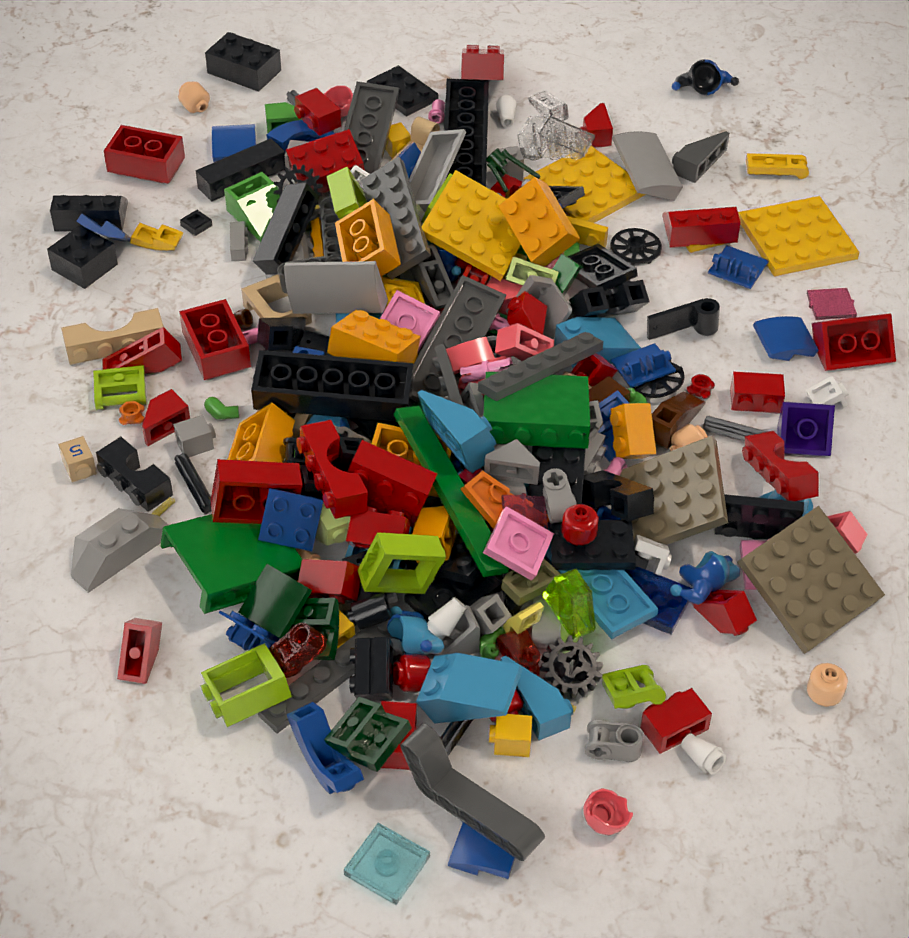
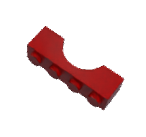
M332 420L301 425L300 437L296 439L299 453H303L305 456L307 470L309 472L312 471L317 490H321L323 493L326 509L330 508L335 519L367 512L368 491L359 473L345 472L331 464L333 460L339 457L340 436Z
M774 431L745 436V446L742 448L744 460L785 500L799 501L819 496V472L807 461L785 460L784 440Z

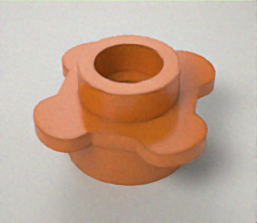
M136 401L125 402L119 408L121 413L119 418L120 424L142 423L144 421V416L142 415V412L145 410L144 406Z

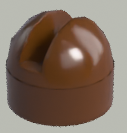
M248 309L238 310L234 313L240 329L252 326L253 317Z

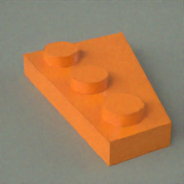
M483 470L460 489L493 529L506 506L542 527L549 522L548 514L540 513L532 507V503L526 499L522 501L510 493L508 487Z

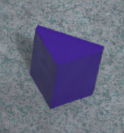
M782 402L777 433L784 440V453L831 456L835 405Z

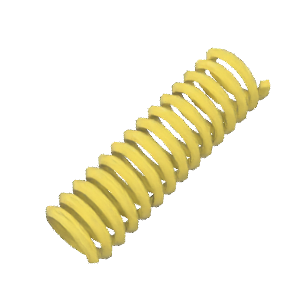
M168 498L152 514L160 516L175 503V499Z

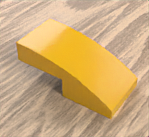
M139 222L131 236L130 243L154 250H175L183 236V232L163 224L158 230Z

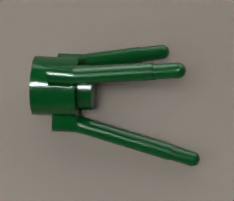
M497 148L485 159L488 163L487 166L492 170L505 193L508 192V188L499 172L503 176L505 174L508 175L504 170V167L508 164L506 159H509L534 177L540 178L538 173L510 155L506 149L501 152Z

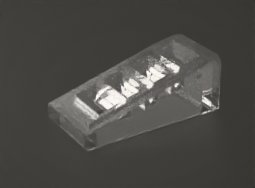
M543 91L528 97L532 106L551 125L569 118L567 104L549 92Z

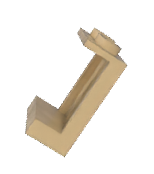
M278 275L241 288L244 308L249 311L254 309L260 318L305 317V326L312 323L311 313L293 314L292 310L278 313L270 308L268 303L288 296L281 289Z

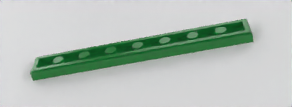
M420 406L396 408L394 416L422 467L437 473L433 487L483 577L508 573L510 568L483 553L492 533L480 512L460 490L464 484Z

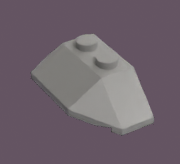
M121 508L116 509L75 537L71 577L89 593L161 543L163 527L168 524L158 515Z

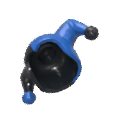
M702 59L695 62L688 72L676 77L675 82L672 83V89L677 91L680 87L691 86L702 95H710L718 91L722 84L731 83L733 86L738 85L739 79L732 77L727 71L720 70L715 62Z

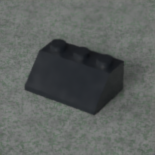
M53 195L50 214L54 231L74 230L81 225L77 222L81 214L91 218L101 227L108 221L123 231L128 200L123 196Z

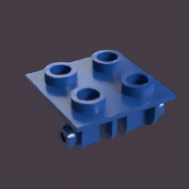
M726 245L720 254H714L712 259L714 264L709 269L708 274L751 289L769 261Z
M656 343L610 359L630 388L676 371L669 361L672 359L668 350H660Z
M269 488L258 540L312 552L323 500Z
M219 611L221 615L236 623L234 626H230L226 632L229 641L234 642L244 650H251L265 643L274 659H276L277 652L275 651L278 647L283 648V645L278 643L280 638L234 611L230 615Z

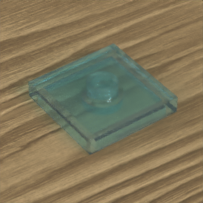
M378 822L343 869L346 877L397 905L429 860L430 851Z

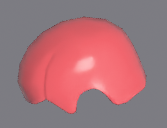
M335 86L326 91L324 95L341 109V118L347 116L353 97L351 89L347 86Z
M604 788L592 792L588 796L583 808L587 824L595 832L607 836L621 832L633 817V812L628 811L627 799L618 796L612 790Z

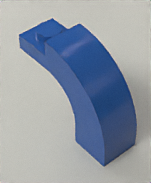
M297 120L276 127L266 136L267 140L271 138L286 153L290 140L311 142L335 133L332 130L319 136L303 120Z
M311 702L286 714L302 754L319 783L329 794L349 791L356 786V783L364 780L361 769L325 743L324 739L331 729L321 707Z

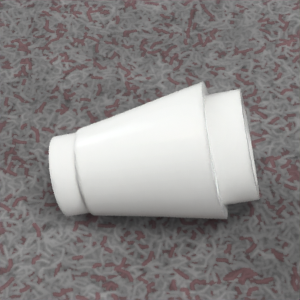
M502 95L496 102L501 124L504 127H510L514 124L517 102L511 95Z
M453 597L451 601L428 617V630L441 640L446 636L449 637L463 612L467 609L466 606Z
M688 734L681 743V748L685 750L704 773H717L726 761V755L723 753L722 748L693 734Z

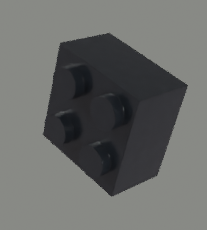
M79 225L47 248L51 270L84 289L118 265L114 243L82 225Z

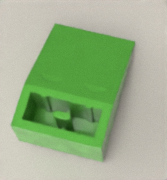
M263 172L224 189L226 210L238 222L244 221L248 231L260 242L277 206V200L280 198L279 194L273 193L278 190V187Z

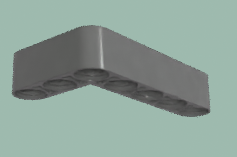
M331 197L325 198L320 202L324 256L285 263L342 262L335 222L340 219L334 211ZM282 263L277 268L281 289L284 293L288 294L284 273L285 263Z
M422 723L400 745L415 783L425 796L516 859L524 861L545 839L543 831L536 823L453 769L440 736L429 725Z

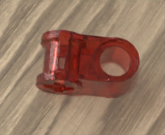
M302 622L296 624L285 636L275 642L269 651L285 677L291 678L300 673L309 662L324 651L326 638L321 632Z
M527 629L520 634L512 630L497 636V645L502 656L509 657L538 677L540 676L538 663L540 662L541 654L532 641Z

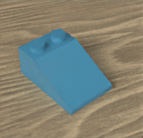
M575 317L556 325L554 346L580 333L588 332L603 341V350L596 354L605 358L610 364H612L610 359L641 348L616 318ZM578 362L572 364L571 367L574 368Z
M423 390L419 391L417 394L430 426L461 464L471 473L484 466L486 454L494 451V446L496 445L495 439L489 432L492 430V427L484 416L479 417L471 408Z
M462 653L434 656L416 703L434 724L506 716L523 668L520 664Z

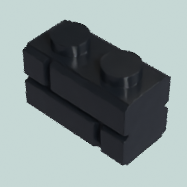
M389 637L356 638L355 648H350V663L355 665L354 676L349 678L350 693H354L356 699L362 697L371 701H392L393 642Z

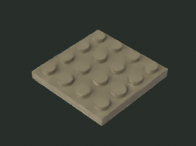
M713 435L622 469L621 477L653 488L654 514L632 520L634 540L636 535H640L655 542L668 545L728 523L718 446Z
M817 506L737 561L804 654L885 596L884 592L820 506Z

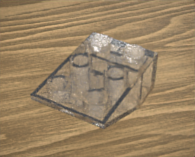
M550 115L529 116L517 134L523 158L532 161L541 158L558 160L571 157V159H580L585 157L595 139L594 134Z

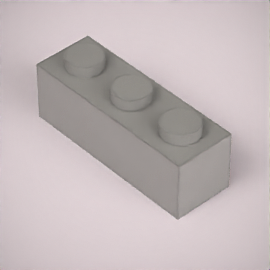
M244 221L230 222L231 261H245L248 254V246H246L248 245V227H245Z

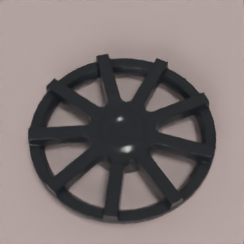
M628 228L619 231L612 237L610 249L614 254L634 266L641 263L650 264L660 256L662 244L659 238L648 230ZM628 232L630 238L626 240L620 235ZM633 232H642L644 234L642 237L634 236ZM648 235L655 239L654 241L646 243L645 241ZM615 240H618L625 245H616L614 243ZM658 245L657 250L647 248ZM617 250H626V251H624V252H622V253H619ZM644 252L650 253V254H653V255H651L650 257H648ZM632 253V258L626 257L628 254ZM639 254L642 259H636V255Z
M669 360L676 369L675 372L632 388L647 398H661L671 395L679 390L684 383L685 375L683 368ZM675 373L680 375V377L669 376ZM667 381L677 382L678 385L672 389L667 384ZM648 386L651 388V394L643 393L641 390ZM665 388L667 390L665 393L656 394L658 389Z

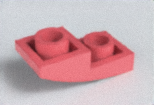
M487 337L467 341L446 349L454 374L460 373L461 367L473 366L482 363V361L495 358Z

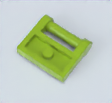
M144 365L93 371L96 410L104 409L105 406L123 405L128 401H136L139 404L147 405ZM137 391V393L103 396V394Z
M639 665L602 674V685L615 709H628L634 707L635 704L647 701L656 705L663 703L666 699L664 689L657 685L654 680V673L648 665ZM636 681L644 684L645 687L639 688Z

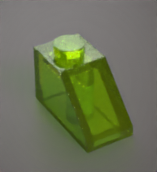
M577 569L555 576L542 596L567 633L572 635L574 640L594 632L596 626L592 590Z

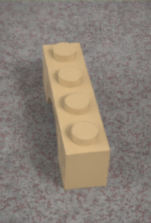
M155 308L135 312L127 325L114 331L95 330L86 323L61 327L69 364L71 365L105 358L164 326L159 310Z

